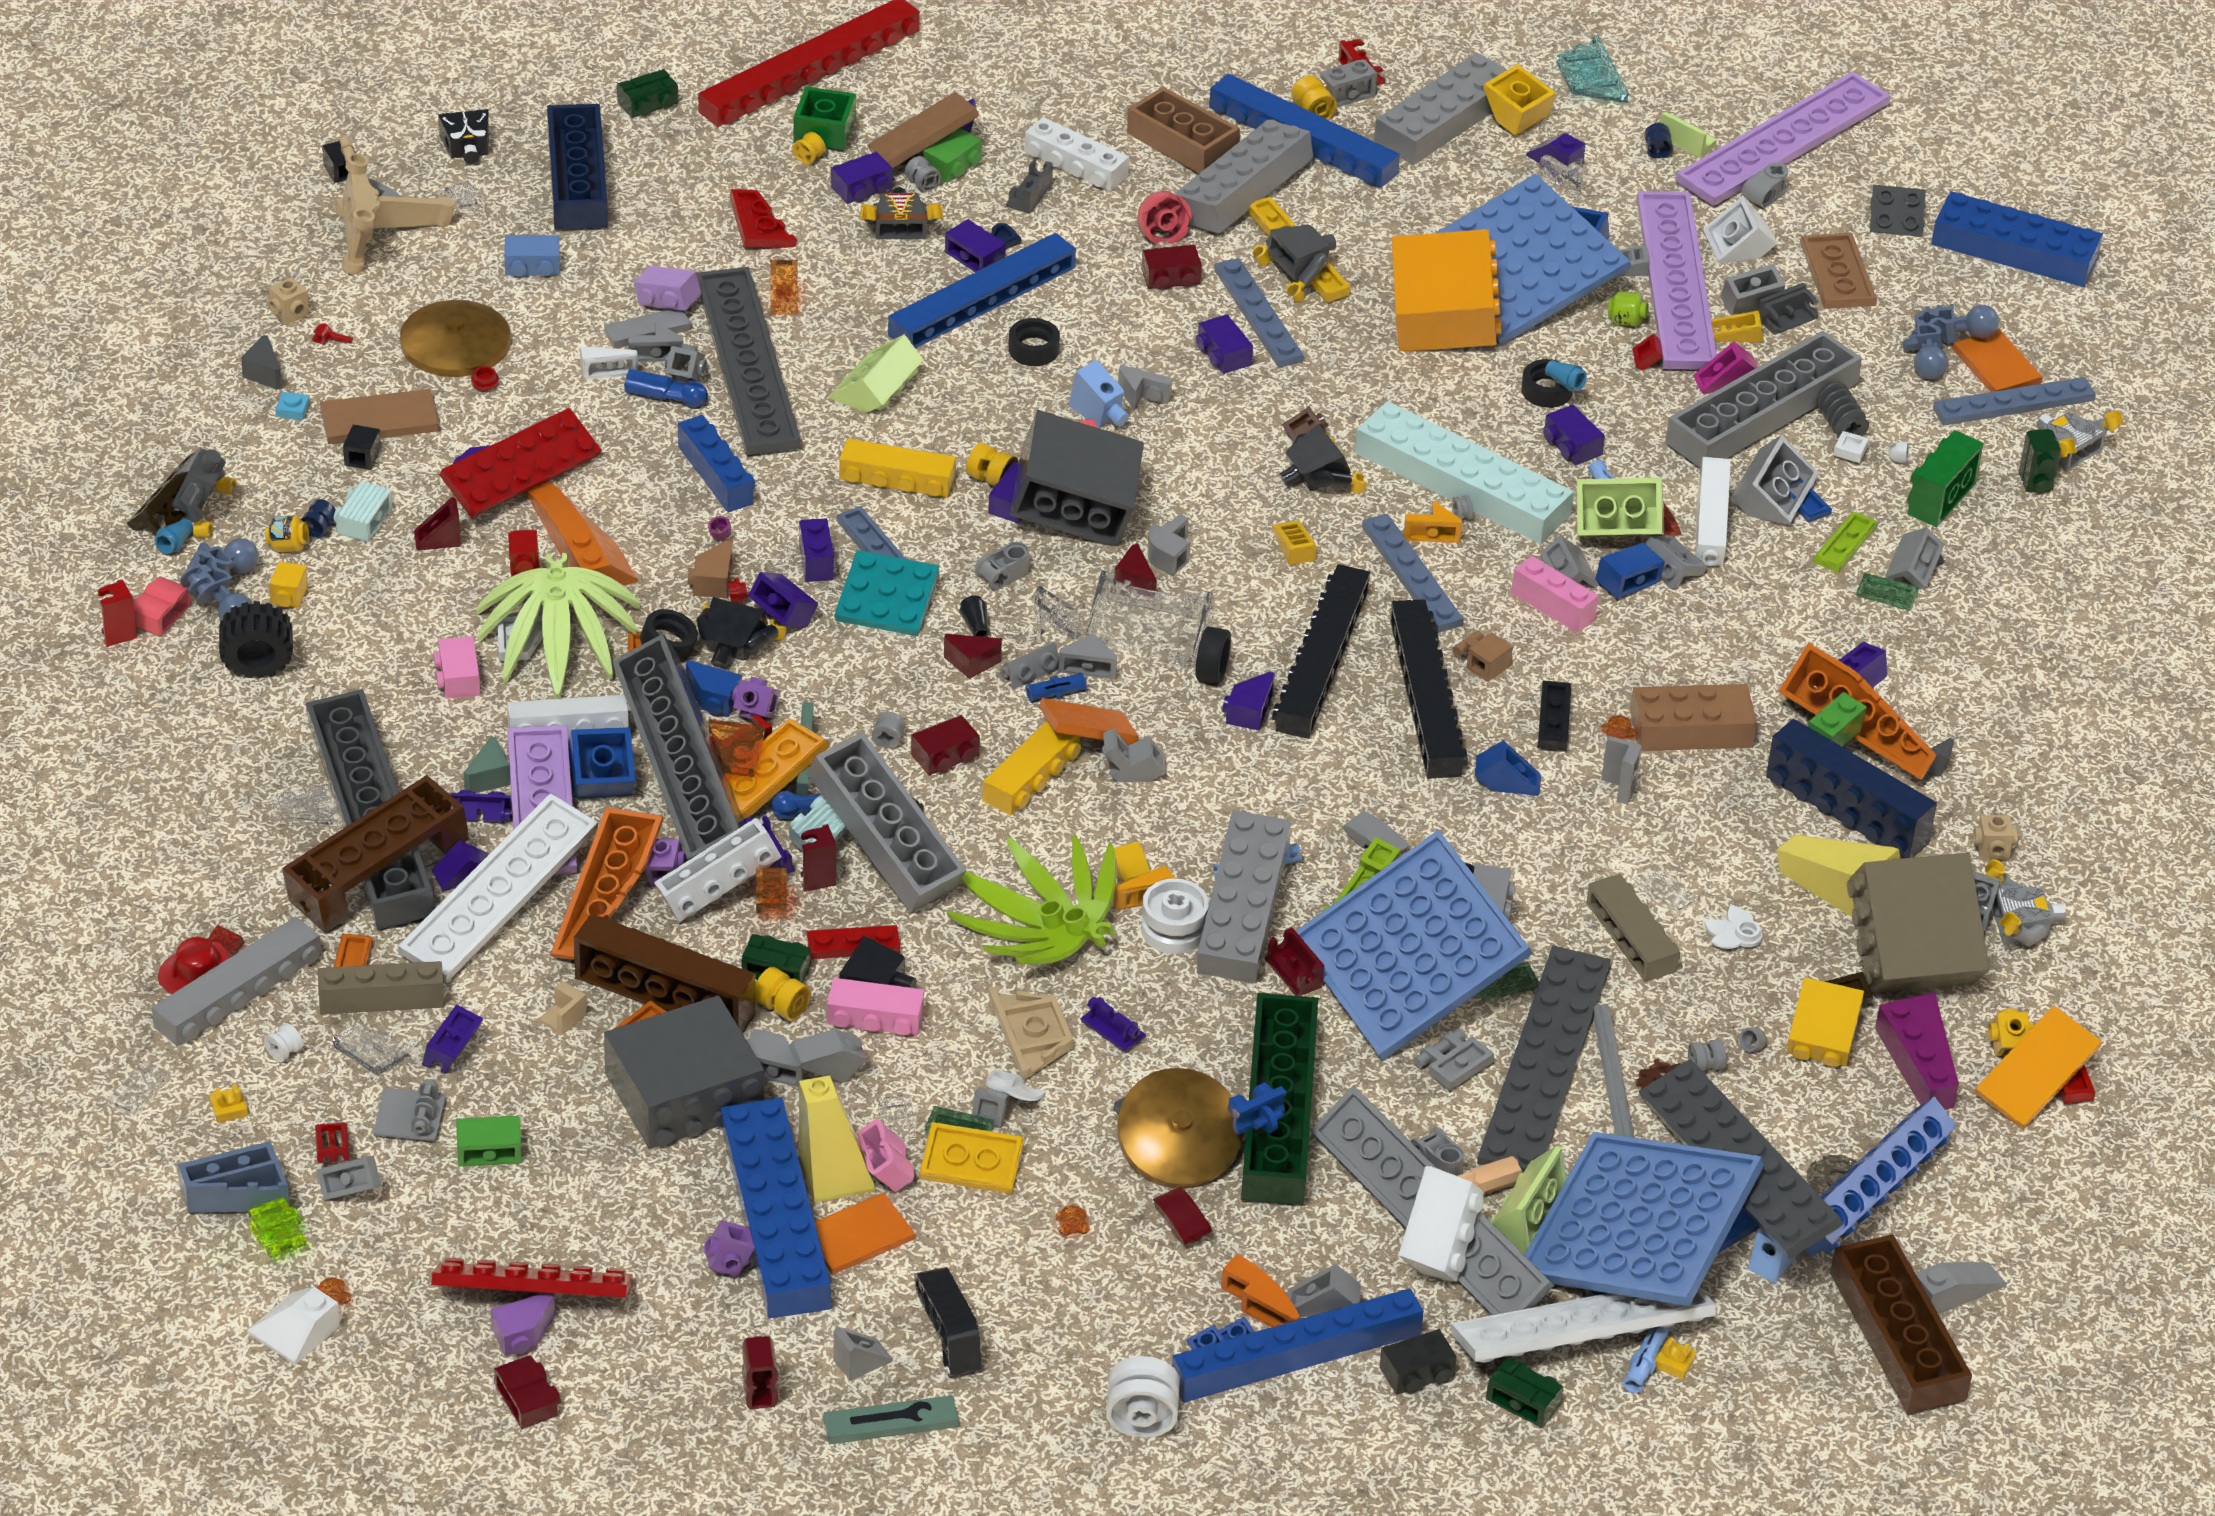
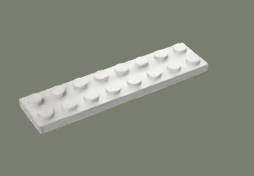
M550 793L398 945V953L413 963L442 961L443 981L447 983L597 831L598 822Z
M1700 1287L1690 1306L1606 1293L1451 1323L1452 1336L1475 1362H1490L1498 1357L1508 1355L1516 1357L1534 1350L1548 1351L1552 1350L1555 1346L1565 1344L1579 1345L1586 1340L1596 1338L1610 1339L1617 1334L1627 1332L1641 1333L1645 1329L1658 1326L1666 1328L1673 1326L1674 1323L1684 1321L1698 1322L1705 1317L1715 1316L1716 1304Z

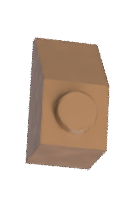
M726 540L696 556L694 568H689L688 585H693V596L727 598L728 582H730L733 564V540Z

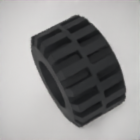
M254 601V604L245 602L241 603V607H232L231 613L226 612L219 624V654L222 663H225V667L228 670L234 669V674L239 676L244 674L245 678H252V676L261 678L265 675L273 676L276 675L277 670H284L286 664H289L291 661V655H293V626L288 614H283V610L279 607L273 608V604L267 602L266 604H260V601Z

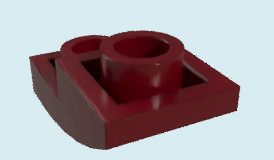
M1181 1186L1153 1199L1156 1210L1169 1222L1171 1232L1184 1245L1199 1241L1204 1235L1212 1232L1211 1226L1201 1210Z

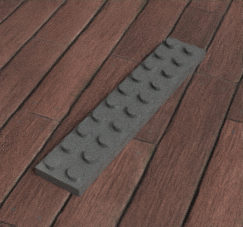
M749 267L696 273L701 290V302L745 454L751 455L801 449L800 436Z
M1552 945L1483 1140L1477 1164L1485 1165L1513 1156L1517 1159L1522 1173H1524L1532 1160L1547 1152L1593 1019L1594 1006L1598 1004L1610 969L1611 959Z
M1691 1059L1678 1065L1672 1071L1638 1091L1642 1100L1683 1145L1762 1156L1764 1167L1742 1209L1788 1259L1793 1258L1843 1226L1836 1212Z

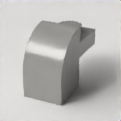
M1178 514L1163 527L1154 523L1149 529L1148 559L1153 566L1172 577L1189 563L1191 542L1186 540L1188 538L1189 518L1182 514Z
M1114 728L1103 733V754L1109 761L1110 775L1119 782H1149L1166 774L1164 753L1149 736L1128 745Z

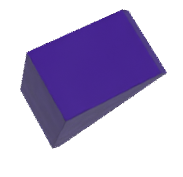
M459 840L432 869V873L442 892L455 889L489 853Z

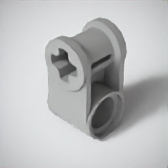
M1776 162L1768 164L1763 170L1745 182L1741 192L1742 196L1763 209L1767 208L1786 193L1785 178L1788 176V167Z
M1011 542L1005 547L981 557L975 565V573L980 577H984L988 581L989 587L997 591L1025 577L1029 573V548L1024 543Z
M1440 1127L1433 1128L1430 1134L1421 1139L1414 1138L1410 1141L1438 1169L1455 1176L1463 1174L1464 1151Z

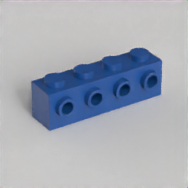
M704 415L678 422L679 449L727 513L753 505L754 478L751 473H747L742 467L739 457H735L732 454L728 443L720 438L715 426L710 424Z

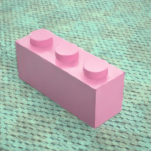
M1533 556L1514 569L1511 594L1576 633H1579L1596 620L1599 595Z
M833 978L827 1002V1024L836 1025L837 1027H853L868 1031H884L898 1035L918 1036L924 1011V989Z

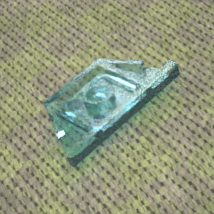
M1599 35L1591 37V43L1585 46L1580 43L1571 50L1557 55L1556 64L1572 94L1624 103L1629 102V92Z

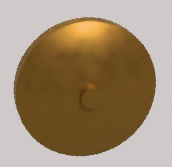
M468 300L439 301L418 309L406 319L400 332L401 350L411 364L427 373L445 377L469 376L474 374L476 368L481 366L493 367L505 357L510 348V328L505 318L487 305Z
M1169 1068L1145 1076L1129 1090L1119 1111L1117 1137L1122 1153L1129 1164L1140 1175L1164 1187L1177 1188L1181 1186L1182 1188H1192L1216 1180L1232 1165L1242 1142L1243 1133L1238 1135L1233 1130V1117L1228 1111L1229 1099L1233 1096L1221 1083L1211 1076L1192 1069Z

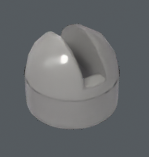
M1757 1027L1745 1028L1739 1036L1740 1046L1747 1052L1761 1050L1764 1048L1767 1040L1765 1032Z

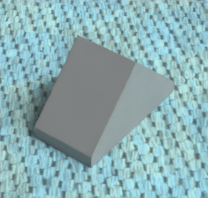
M1092 633L1060 649L1058 673L1076 675L1082 672L1084 676L1116 680L1117 655Z
M839 1326L834 1330L833 1360L849 1381L893 1361L877 1338Z

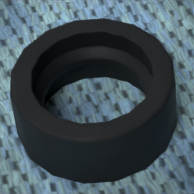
M1027 318L1016 322L1010 328L1008 352L1012 359L1018 363L1027 366H1042L1051 363L1059 355L1060 332L1050 321L1041 318ZM1027 338H1039L1048 343L1030 346L1021 341Z
M1552 359L1535 360L1523 370L1521 392L1526 400L1540 407H1559L1567 403L1572 397L1573 391H1568L1562 385L1544 387L1534 382L1540 379L1554 380L1545 374L1546 365Z
M670 609L655 610L647 616L640 634L641 644L643 645L659 636L656 630H666L682 640L681 642L668 641L678 653L680 661L686 660L691 655L698 637L697 627L692 620L684 614Z
M1207 626L1204 629L1196 658L1195 674L1198 680L1217 684L1222 681L1231 649V632L1229 630Z

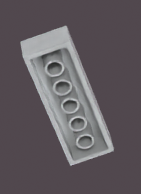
M1478 52L1376 118L1374 142L1400 153V158L1415 165L1493 113L1483 86L1486 82L1507 69Z
M1267 120L1248 134L1238 144L1174 193L1182 197L1190 206L1192 220L1189 218L1188 225L1220 234L1250 210L1251 204L1265 198L1313 159L1310 131L1298 128L1297 126L1282 124L1275 120Z
M863 732L815 756L807 775L910 913L958 887L967 870Z
M1232 810L1197 952L1198 974L1257 983L1290 844L1291 820Z

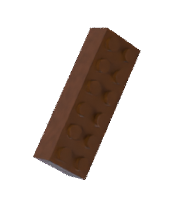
M592 913L574 936L575 979L643 1004L652 1001L667 1012L719 995L742 1033L755 1017V973Z
M1891 1234L1836 1247L1834 1249L1830 1274L1907 1414L1967 1400L1972 1373L1894 1235Z

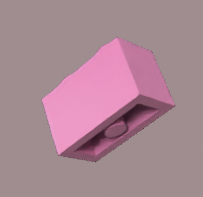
M473 636L438 639L439 651L433 652L435 669H441V671H436L438 689L444 688L445 699L479 696L480 678Z

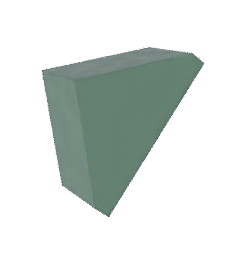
M491 736L465 770L464 790L479 793L510 785L509 763L496 737Z

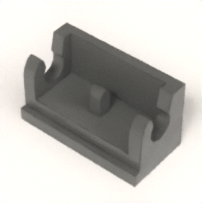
M1033 160L1029 165V173L1018 188L1013 186L1009 191V200L1006 203V207L1030 214L1052 185L1053 163L1046 161L1042 168L1043 171L1040 172L1036 169V160Z
M1800 283L1760 299L1758 311L1761 323L1770 332L1777 335L1817 319L1818 313L1810 306L1809 302L1815 305L1818 301L1806 288V285Z

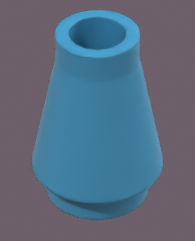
M1551 360L1545 368V374L1553 378L1568 391L1581 390L1587 380L1586 371L1579 365Z
M183 518L176 523L159 529L154 540L158 550L164 554L176 553L187 537L193 532V524L188 519Z

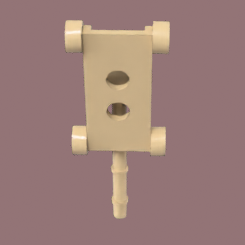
M348 136L340 138L341 152L346 160L345 167L348 171L344 195L337 202L336 213L345 220L348 253L344 255L342 269L345 272L358 274L363 270L365 245L372 240L374 228L429 225L447 227L450 225L455 201L452 198L429 199L379 196L378 190L371 186L366 175L368 158L363 154L354 153V146L351 144Z

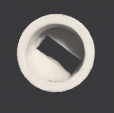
M1900 441L1892 444L1889 449L1890 459L1896 463L1908 464L1909 442Z

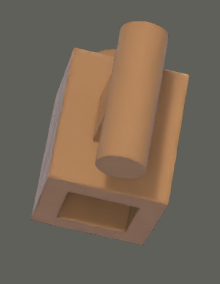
M1476 631L1452 648L1453 653L1458 657L1467 652L1466 668L1486 682H1489L1511 666L1513 646L1492 632L1484 637L1482 632Z

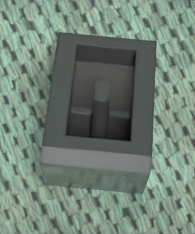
M263 335L241 357L243 378L276 390L281 389L280 367L268 335Z

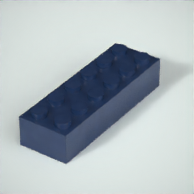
M600 104L547 105L554 229L608 227Z
M1794 718L1772 736L1766 777L1774 784L1784 787L1794 793L1799 799L1806 800L1816 806L1821 812L1833 816L1846 827L1860 832L1868 840L1876 842L1881 846L1899 849L1900 857L1903 859L1914 858L1930 843L1937 802Z

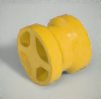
M808 132L792 146L795 158L806 165L811 164L816 157L823 155L826 150L823 139L815 132Z

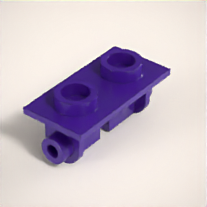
M470 790L451 793V796L464 806L466 822H477L478 812H483V822L504 823V821H510L511 795L498 791L489 792L488 794H476Z
M1092 997L1087 1004L1090 1011L1080 1018L1082 1022L1124 1052L1146 1037V1034L1138 1028V1023L1130 1021L1119 1012L1115 1013L1114 1008L1105 1003L1101 997Z

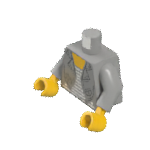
M2119 410L2108 412L2103 419L2096 421L2084 419L2072 412H2067L2056 419L2045 413L2038 419L2036 426L2041 430L2050 429L2054 431L2056 441H2058L2061 448L2058 464L2065 471H2068L2101 452L2106 432L2115 431L2118 425L2123 424V419Z
M1996 859L1991 860L1985 866L1987 871L1985 875L2001 879L1992 910L2003 945L2023 943L2026 946H2032L2043 938L2049 937L2052 922L2065 921L2066 912L2064 904H2048L2043 889L2026 887L2015 883L2010 877L2003 874L2005 873V867Z

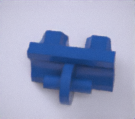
M1264 1082L1255 1087L1252 1093V1100L1247 1101L1240 1094L1230 1098L1228 1111L1233 1117V1130L1238 1135L1252 1128L1257 1130L1261 1127L1267 1133L1276 1131L1278 1128L1277 1120L1283 1118L1285 1113L1283 1099L1287 1092L1284 1088L1280 1086L1273 1089Z

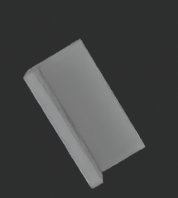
M1927 527L1903 534L1885 577L1888 580H1893L1904 576L1917 589L1926 588L1945 544Z
M1558 536L1540 552L1545 564L1575 582L1579 583L1584 580L1594 588L1599 585L1581 549L1563 536Z
M1609 736L1606 741L1601 780L1619 785L1616 802L1628 805L1637 785L1642 745Z

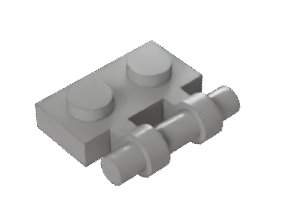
M1457 1029L1453 1033L1447 1032L1441 1036L1439 1042L1435 1045H1428L1421 1049L1420 1054L1413 1059V1062L1419 1069L1428 1064V1074L1451 1091L1493 1063L1494 1053L1474 1037L1463 1042L1465 1034L1461 1029Z

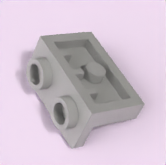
M1365 59L1320 72V78L1327 84V90L1335 98L1337 108L1375 97L1377 72Z
M1650 535L1645 543L1665 561L1661 579L1672 589H1677L1684 577L1703 576L1707 569V566L1672 535Z

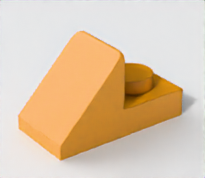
M1432 501L1431 515L1405 514L1403 535L1407 541L1460 543L1462 519L1439 503Z

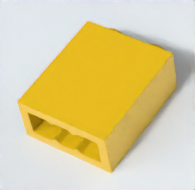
M1804 977L1788 1038L1786 1053L1792 1054L1800 1060H1808L1810 1058L1822 1061L1830 1067H1838L1839 1065L1847 1067L1862 1008L1864 991Z

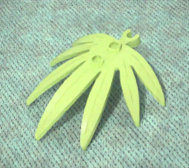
M547 553L546 568L524 571L508 578L495 587L476 608L478 615L502 600L483 624L478 634V639L481 642L507 615L531 595L520 610L510 633L504 659L503 683L508 682L534 627L540 607L544 605L542 616L544 653L554 695L559 699L564 685L570 649L571 625L569 604H572L580 627L607 677L612 680V663L604 631L596 613L582 593L587 595L633 634H638V628L624 608L609 594L640 609V601L623 585L600 572L580 567H568L566 553H562V559L558 561L552 560L551 553Z

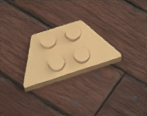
M997 987L989 988L988 997L1022 1079H1027L1073 1048L1074 1039L1056 996L1034 995L1024 991H1017L1015 996L1001 994Z

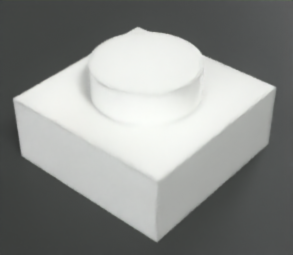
M1842 431L1835 445L1833 456L1860 463L1868 447L1869 438Z

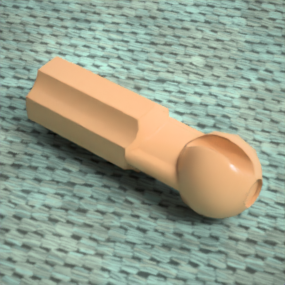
M1510 1156L1470 1169L1469 1172L1458 1175V1177L1473 1182L1484 1191L1483 1195L1516 1185L1517 1178L1522 1170L1517 1159Z

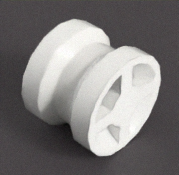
M288 1023L281 1025L278 1028V1032L269 1033L264 1038L267 1051L279 1062L287 1060L291 1052L296 1053L303 1048V1040L299 1032Z

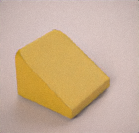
M1139 842L1114 848L1116 872L1123 883L1150 872Z

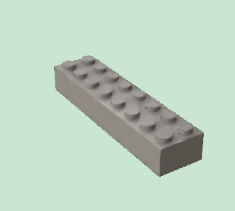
M1821 331L1669 417L1665 443L1700 469L1702 457L1726 459L1817 407L1820 392L1829 384L1843 382L1846 384L1847 389L1857 384L1862 357L1825 331Z

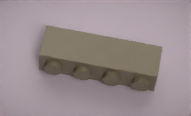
M1621 874L1589 883L1586 904L1644 982L1677 972L1678 960L1680 959V950L1677 944L1672 943L1661 923H1657L1651 915L1648 906L1638 898L1633 886L1630 883L1628 884Z
M442 961L318 968L320 1015L444 1008Z

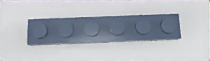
M1240 258L1215 263L1214 271L1277 367L1281 368L1302 363L1303 353Z
M2086 377L1934 401L1933 410L1942 425L1945 426L2091 402L2095 400L2096 393Z
M1388 513L1362 520L1363 530L1413 600L1426 599L1428 611H1433L1434 615L1433 628L1439 633L1463 626L1464 618Z

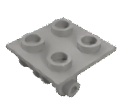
M427 1079L421 1083L419 1091L384 1088L373 1135L436 1141L446 1094L439 1093L438 1086L432 1079Z

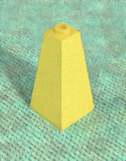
M1794 835L1777 849L1780 873L1852 917V911L1855 908L1853 898H1850L1848 895L1847 882L1864 862L1900 859L1899 849L1894 847L1803 835Z
M830 1075L799 1081L798 1157L814 1203L876 1190L871 1174L867 1169L866 1160L858 1138Z

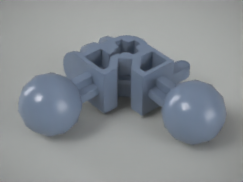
M1953 304L1945 308L1943 305H1937L1936 309H1930L1929 306H1926V310L1916 314V329L1912 332V336L1909 339L1903 341V349L1906 351L1919 349L1914 359V367L1919 376L1934 380L1941 377L1948 367V358L1942 348V341L1947 344L1956 342V332L1969 331L1976 338H1988L1998 330L2000 319L1996 310L1988 305L1975 306L1967 313V316L1955 317Z
M237 538L228 543L223 551L220 546L211 548L207 543H200L197 549L198 552L194 554L187 569L180 578V584L188 587L187 591L191 596L198 597L196 600L198 604L216 600L219 603L218 616L220 620H223V615L226 612L231 613V608L234 606L241 607V603L245 602L253 604L251 599L244 594L230 593L227 587L233 578L229 571L235 574H246L257 566L259 552L255 544L248 539Z

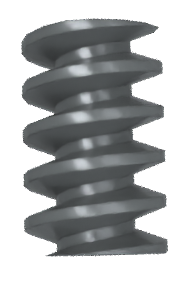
M1843 382L1831 383L1820 392L1817 404L1838 437H1840L1842 431L1863 436L1867 432L1870 422L1866 419V415L1861 410L1860 405L1857 404L1856 399L1852 397L1846 384Z

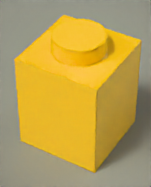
M278 562L269 583L271 604L281 607L299 608L308 587L306 565Z

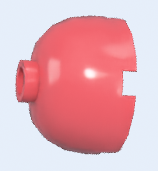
M1157 191L1142 201L1138 209L1137 222L1140 231L1151 242L1157 244L1168 240L1167 244L1179 242L1189 230L1187 226L1189 218L1192 220V212L1189 204L1179 195L1169 191ZM1162 229L1168 231L1169 235L1166 238L1156 236L1154 231Z

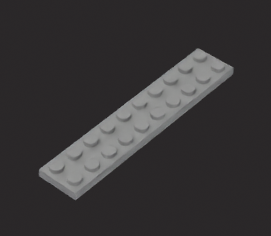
M1353 1085L1310 1131L1407 1228L1426 1165L1434 1168L1437 1167ZM1481 1211L1478 1212L1474 1224V1237L1468 1243L1465 1253V1266L1462 1272L1459 1273L1457 1280L1492 1315L1533 1308L1554 1284Z

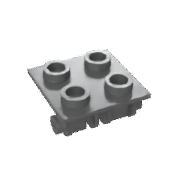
M1873 184L1870 201V232L1923 237L1926 189Z

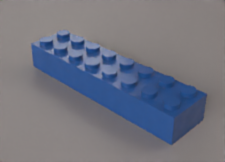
M779 1097L720 1107L724 1142L745 1227L750 1228L755 1247L752 1256L768 1319L832 1309L830 1281L783 1098Z

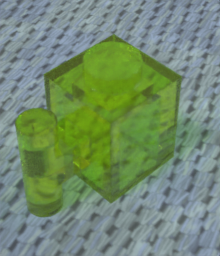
M284 1196L248 1209L250 1231L263 1251L266 1250L270 1258L307 1245L304 1234H298L297 1225L301 1224L299 1213L294 1206H289Z

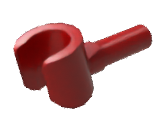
M325 323L318 325L313 331L315 335L312 340L319 344H324L327 339L350 344L353 341V337L332 332L330 326Z

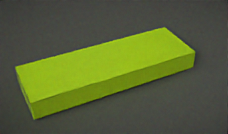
M1853 511L1814 556L1813 563L1839 573L1874 532L1878 521Z

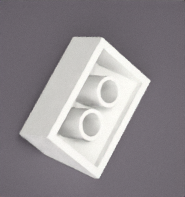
M1426 1165L1398 1256L1423 1275L1457 1282L1459 1273L1462 1272L1465 1266V1253L1468 1243L1474 1237V1224L1477 1214L1483 1207L1484 1191L1471 1181Z

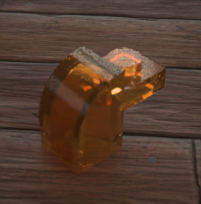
M756 868V915H787V868Z

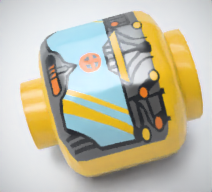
M297 515L277 516L271 520L269 527L265 528V540L267 544H271L273 550L277 553L299 552L309 542V528L307 523L303 522Z

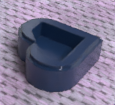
M998 223L992 227L991 234L1006 243V249L1021 244V237L1008 224Z

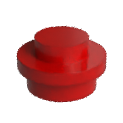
M481 366L476 368L471 376V384L478 390H491L499 384V376L492 367Z
M739 577L734 578V581L728 582L731 602L743 605V599H748L746 583L739 582Z

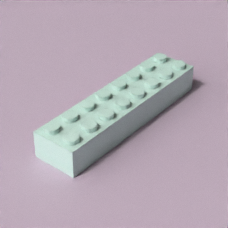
M1389 401L1383 404L1357 428L1355 454L1451 501L1453 497L1461 499L1462 496L1468 495L1474 512L1539 544H1542L1571 516L1573 490Z

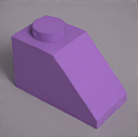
M543 1293L491 1309V1328L505 1357L512 1354H523L537 1346L555 1316L554 1294Z

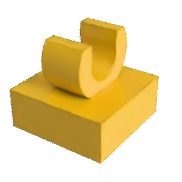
M236 1084L232 1085V1089L221 1091L220 1088H216L214 1093L209 1094L217 1123L248 1116L247 1106L241 1089Z
M1670 1337L1666 1340L1655 1359L1656 1369L1684 1379L1696 1358L1697 1351L1691 1349L1687 1343L1684 1346L1674 1342V1338Z

